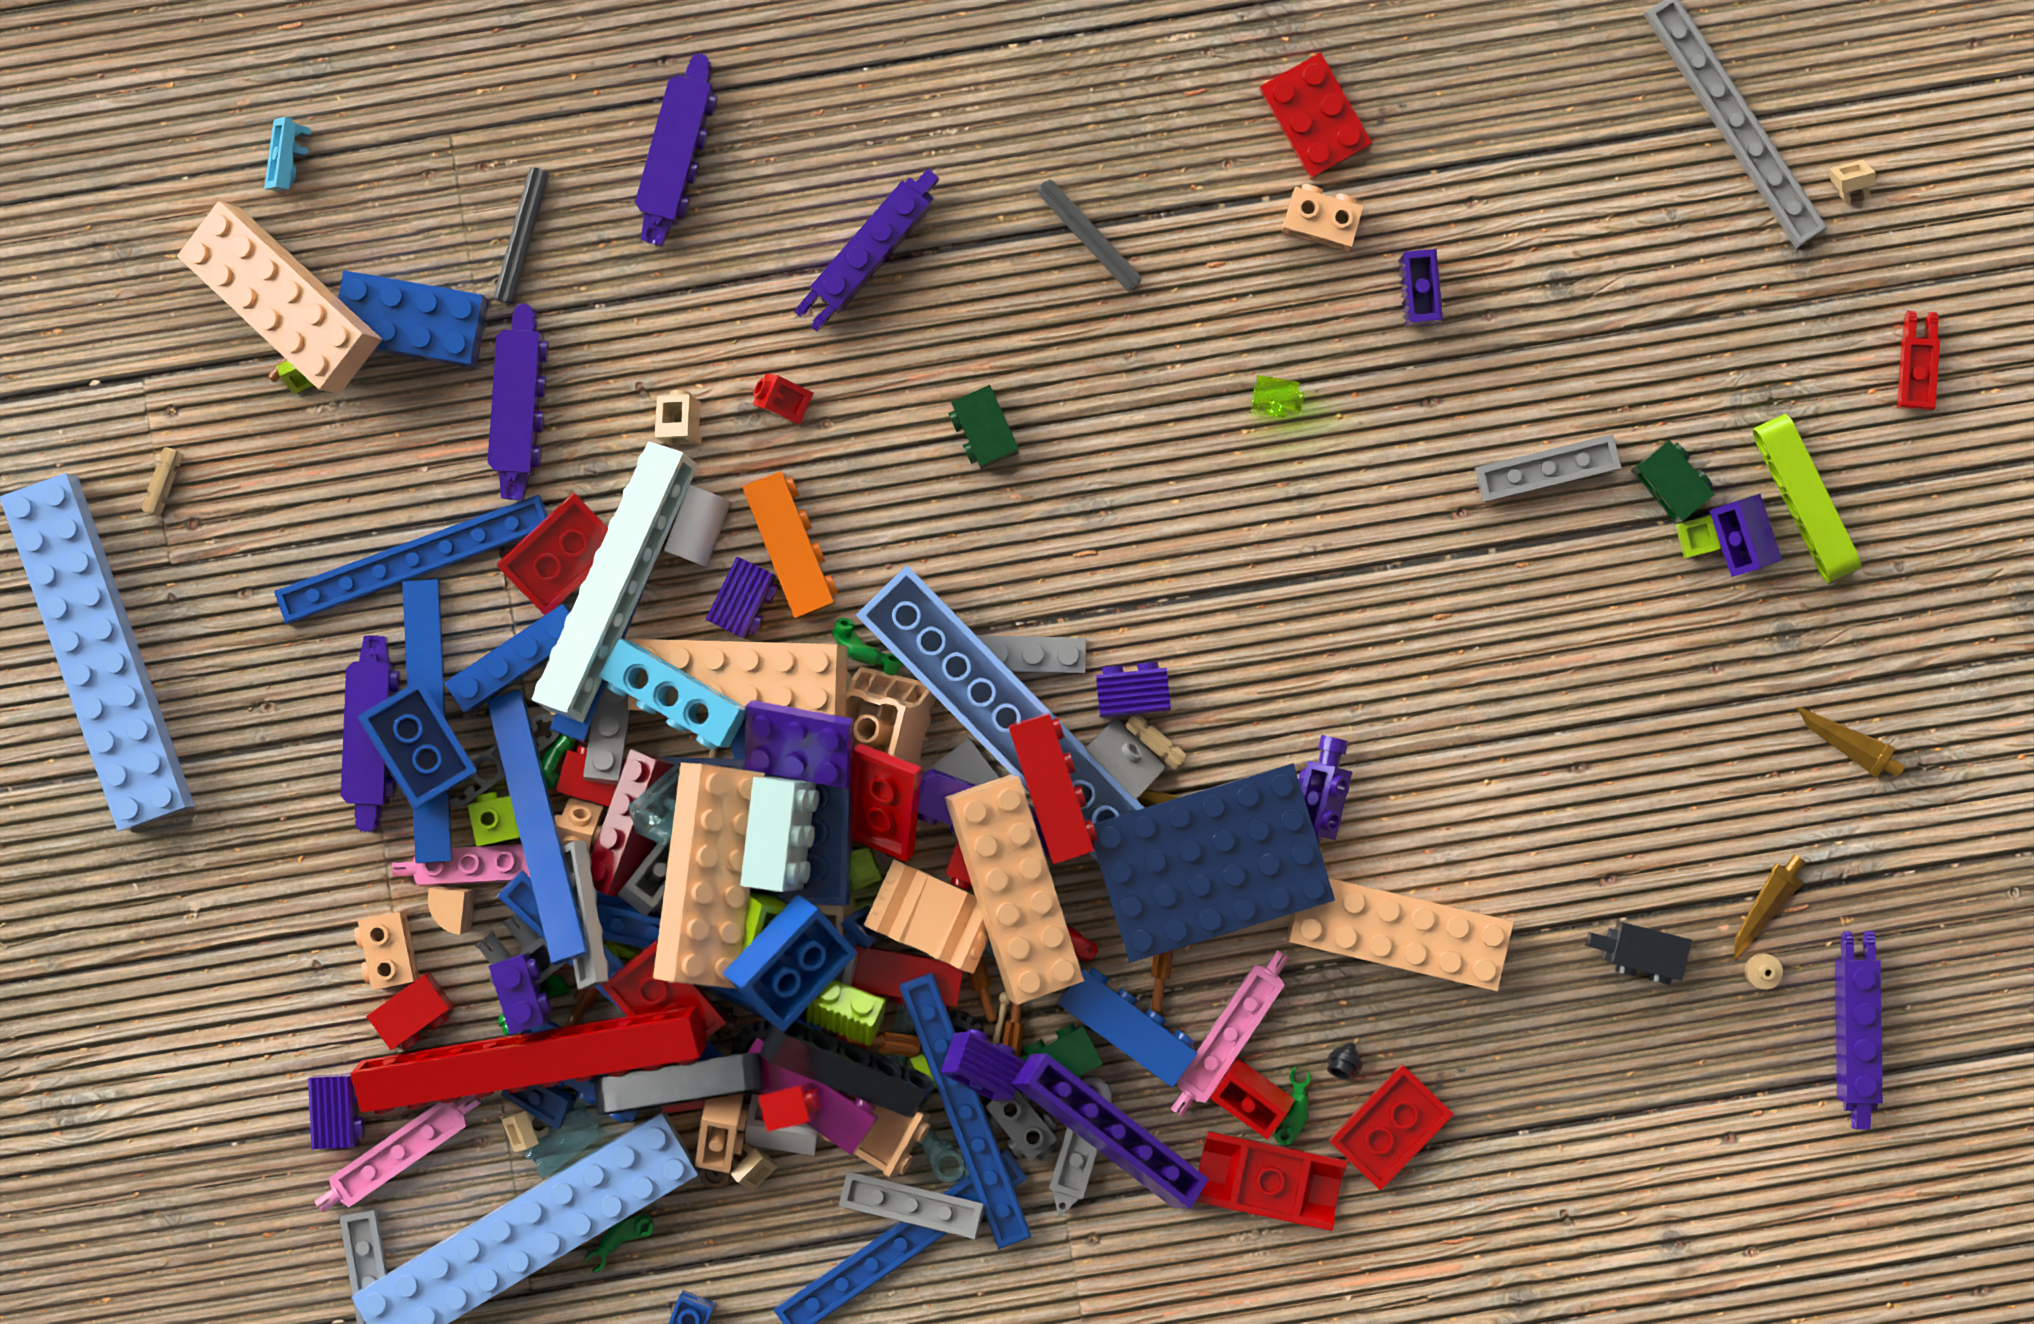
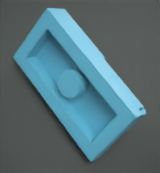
M289 117L274 120L264 189L279 192L288 190L290 185L293 184L296 177V165L293 164L294 155H305L309 148L300 147L294 141V138L299 134L302 136L311 135L309 127L297 125Z

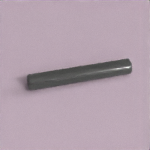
M531 167L527 175L494 293V299L501 303L512 304L515 298L549 176L547 171L540 168Z
M1048 179L1038 188V195L1127 291H1132L1141 283V276L1053 180Z

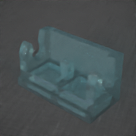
M675 764L628 806L636 833L662 845H666L672 837L681 767L678 764Z
M583 1104L565 1118L562 1128L557 1130L553 1127L548 1131L547 1135L538 1138L539 1144L528 1148L526 1156L529 1160L532 1159L538 1166L537 1173L542 1179H545L605 1132Z

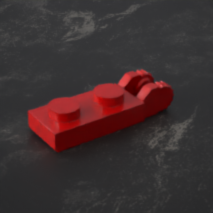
M1907 310L1903 322L1904 338L1901 339L1897 408L1933 411L1936 408L1940 351L1938 313H1928L1925 319V338H1916L1917 313L1916 311Z

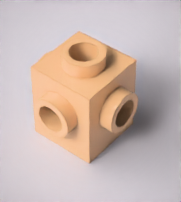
M569 797L563 814H556L555 816L561 845L564 846L572 841L586 840L587 851L591 854L602 829L600 825L603 806Z

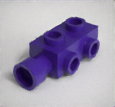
M1321 735L1318 749H1321L1318 763L1308 761L1307 768L1303 769L1299 775V783L1319 844L1321 837L1336 840L1352 776V771L1339 768L1341 756L1346 755L1349 741Z

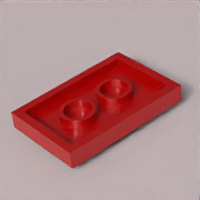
M1321 52L1259 86V91L1310 180L1372 145L1371 139Z
M573 492L496 565L546 615L554 610L586 580L594 563L595 553L601 547L608 532V527Z
M861 743L853 749L850 783L853 800V841L905 862L914 855L922 767Z
M658 939L609 977L607 982L602 984V988L627 1017L697 1005L706 1039L727 1021L725 1016L697 984L653 978ZM677 1062L668 1063V1064H669V1066H670V1065L676 1064Z
M1401 1064L1328 1140L1381 1191L1454 1114Z

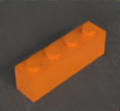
M779 471L742 486L794 618L799 619L836 604L833 596L839 594L832 575L824 576L820 563L826 560L819 543L815 542L812 544L807 530L812 529V525L806 510L798 511L794 498L800 495L792 476L785 478L784 473Z

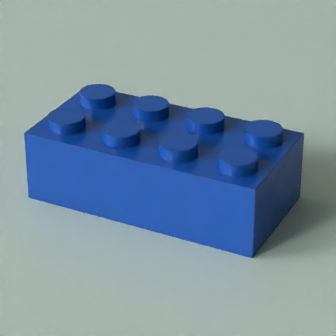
M343 270L338 299L382 338L374 351L477 369L489 300L484 295Z

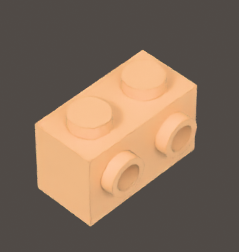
M1303 184L1302 188L1295 186L1281 233L1349 252L1354 241L1363 206L1356 204L1357 199L1348 195L1337 194L1336 198L1323 195V189L1313 185Z
M406 910L358 920L359 927L355 928V939L358 948H363L366 962L362 963V974L365 983H370L371 989L376 990L416 981L419 978Z
M744 1094L707 1099L705 1101L695 1167L730 1173L734 1154L741 1155L745 1134L739 1133L738 1130L744 1131L747 1121L748 1110L742 1109Z

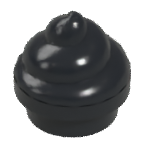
M1346 1043L1329 1053L1327 1071L1342 1080L1352 1081L1355 1075L1360 1073L1362 1062L1359 1059L1358 1051L1355 1050V1044Z

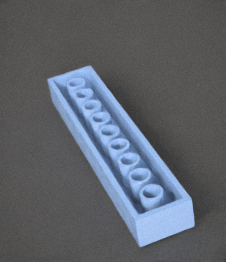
M64 473L0 496L2 507L117 831L131 830L195 807L78 476Z
M906 565L856 616L1012 775L1020 777L1022 786L1029 792L1008 725L1048 712L1052 720L1056 719V717ZM1060 722L1065 738L1058 741L1063 754L1070 752L1076 770L1075 773L1069 775L1074 788L1081 786L1087 804L1086 807L1081 808L1084 821L1092 820V823L1143 809L1144 807L1087 752L1084 745ZM1094 848V851L1089 854L1099 863Z
M662 1110L402 1264L375 1282L360 1289L351 1298L366 1324H448L699 1174V1168L695 1167V1160L668 1114L663 1113Z

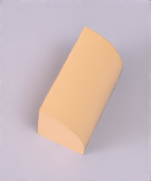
M450 886L429 888L428 906L435 922L444 930L453 934L461 935L470 932L472 929L476 889Z

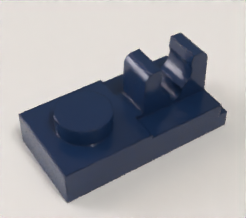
M869 905L849 915L841 923V926L847 931L843 937L854 949L860 945L866 950L886 937V935L864 926L871 910Z
M541 1084L530 1085L520 1092L509 1093L507 1089L501 1092L502 1097L557 1130L562 1128L566 1114L573 1110L577 1099L575 1094L570 1095L557 1085L542 1087Z

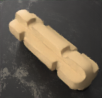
M169 447L163 448L159 458L162 463L160 466H156L147 490L150 492L149 497H144L141 505V510L155 516L162 514L165 503L162 502L163 498H168L177 474L174 469L176 466H180L183 454L180 451Z
M1133 714L1126 722L1125 727L1132 734L1140 736L1139 739L1159 757H1165L1164 761L1172 768H1178L1186 759V753L1177 746L1173 747L1171 745L1173 742L1154 726H1148L1146 724L1147 721L1141 715Z

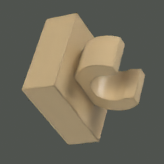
M1864 160L1829 168L1831 182L1839 189V195L1846 204L1851 203L1850 194L1852 191L1859 190L1860 196L1866 200L1870 196L1869 187L1877 185L1875 171Z
M526 1111L501 1119L514 1152L538 1145V1138L544 1137L548 1133L547 1128L535 1131L531 1123L537 1117Z
M744 1144L743 1149L747 1152V1156L741 1162L733 1157L732 1167L734 1169L730 1174L739 1184L753 1192L778 1166L766 1154L748 1144Z

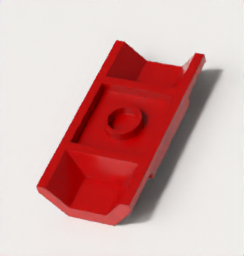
M1208 1131L1198 1171L1209 1180L1195 1202L1333 1231L1335 1208L1347 1160Z

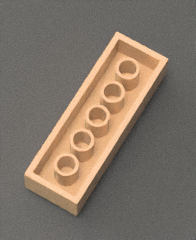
M218 201L177 255L182 262L319 390L341 394L382 340L380 336L239 207Z
M631 639L634 643L745 708L750 700L845 717L848 646L837 644ZM644 669L637 675V684L640 688L645 687L648 683V674ZM671 687L666 695L667 702L673 706L679 697L675 687ZM628 694V710L645 711L636 705L638 699ZM702 704L701 706H699L696 713H709L708 708L704 704Z
M681 763L654 979L735 988L722 973L742 953L750 887L740 885L753 777H764L765 773L704 764Z
M1008 775L944 797L1008 1000L1018 1005L1083 982L1084 979L1020 777Z
M1329 878L1335 901L1293 913L1291 916L1286 937L1288 942L1498 991L1513 927V922L1506 919Z

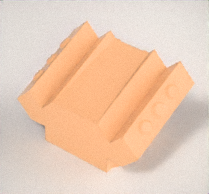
M861 666L852 677L849 691L846 692L845 717L853 719L852 751L861 743L920 766L925 734L931 724L929 710L937 698L919 680L898 675H888L882 671Z
M893 859L864 923V926L878 933L884 934L905 945L917 948L938 960L974 974L989 940L974 893Z

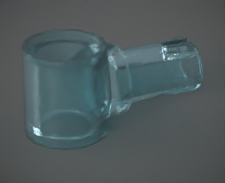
M931 1128L921 1143L916 1142L928 1156L926 1160L933 1167L936 1177L941 1181L959 1182L968 1174L963 1154L956 1151L948 1141L943 1142ZM949 1156H954L959 1162V1170L954 1176L950 1177L943 1171V1162Z

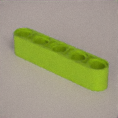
M1784 413L1753 428L1754 440L1824 581L1830 584L1861 569L1862 566L1858 553L1791 418Z

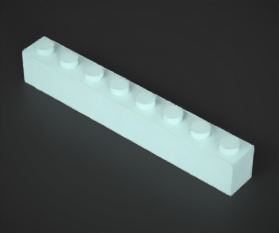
M648 441L644 452L639 456L637 468L630 483L624 489L623 499L615 516L609 522L608 532L601 547L595 553L594 563L590 572L580 586L579 596L571 613L565 620L564 629L557 645L553 647L550 653V660L543 676L536 684L532 700L548 711L583 723L602 681L599 675L616 643L621 639L698 467L683 452Z

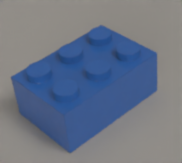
M421 679L358 716V721L414 811L477 773V770Z
M797 895L722 974L766 1020L784 1032L858 952L817 907Z

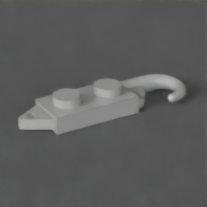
M1096 1076L1080 1078L1088 1086L1094 1087L1098 1094L1111 1103V1091L1102 1079ZM1068 1127L1066 1128L1049 1185V1190L1053 1191L1059 1216L1078 1199H1083L1098 1151ZM1065 1203L1066 1206L1064 1208H1060L1059 1204Z

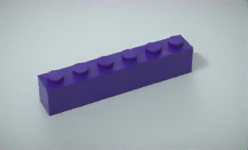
M1031 1054L1012 1082V1085L1172 1208L1191 1209L1209 1179L1048 1054Z

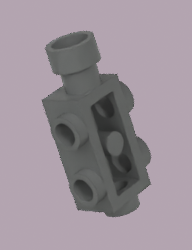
M1016 1088L1017 1091L1014 1093L1015 1097L1012 1101L995 1102L989 1099L985 1103V1107L988 1109L986 1115L989 1123L996 1131L1000 1128L1005 1130L1010 1136L1006 1143L1019 1159L1025 1155L1030 1162L1036 1157L1040 1161L1056 1148L1053 1143L1058 1139L1053 1131L1058 1126L1046 1111L1039 1115L1031 1105L1033 1100L1018 1088ZM1013 1103L1017 1106V1111L1014 1115L1009 1116L1004 1113L1006 1104ZM1030 1131L1038 1132L1040 1135L1039 1140L1035 1143L1028 1142L1026 1140L1027 1133Z

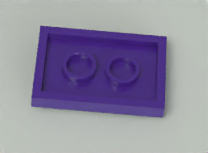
M750 700L746 705L745 769L846 789L851 783L853 719Z

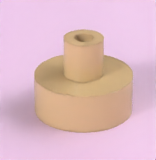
M1757 954L1752 956L1746 963L1745 976L1752 986L1762 990H1769L1780 983L1783 976V968L1779 960L1774 956Z

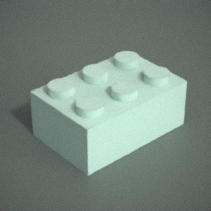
M753 777L740 886L781 892L803 889V885L807 883L810 875V863L806 861L808 847L812 846L815 834L814 827L811 826L812 812L816 811L819 801V793L815 790L816 783L780 777Z

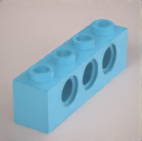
M618 640L599 677L608 682L606 687L622 697H625L627 693L638 699L636 703L638 707L654 715L657 711L668 717L667 724L682 732H685L686 729L691 730L698 735L696 741L712 750H715L717 746L730 747L746 717V708L631 640ZM644 669L648 674V683L645 687L640 688L637 684V675ZM671 687H675L679 695L677 702L673 706L667 702L666 698L667 692ZM704 704L708 708L709 716L701 724L696 717V712L699 706Z

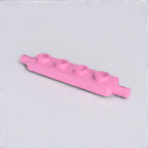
M522 844L452 848L453 861L417 864L415 863L414 856L413 862L392 863V868L394 869L392 870L393 877L414 876L419 887L510 882L521 869L530 876Z
M1277 950L1266 968L1254 964L1196 1050L1198 1054L1176 1082L1183 1092L1170 1108L1175 1113L1178 1111V1115L1184 1117V1114L1194 1100L1206 1103L1285 986L1278 974L1290 958Z
M474 1095L466 1096L457 1103L456 1101L443 1104L441 1101L341 1169L329 1178L332 1189L315 1200L316 1205L319 1206L327 1199H330L319 1210L324 1213L339 1201L347 1207L352 1206L468 1125L465 1114L479 1104H482L480 1098H477L469 1105L467 1103L475 1098Z

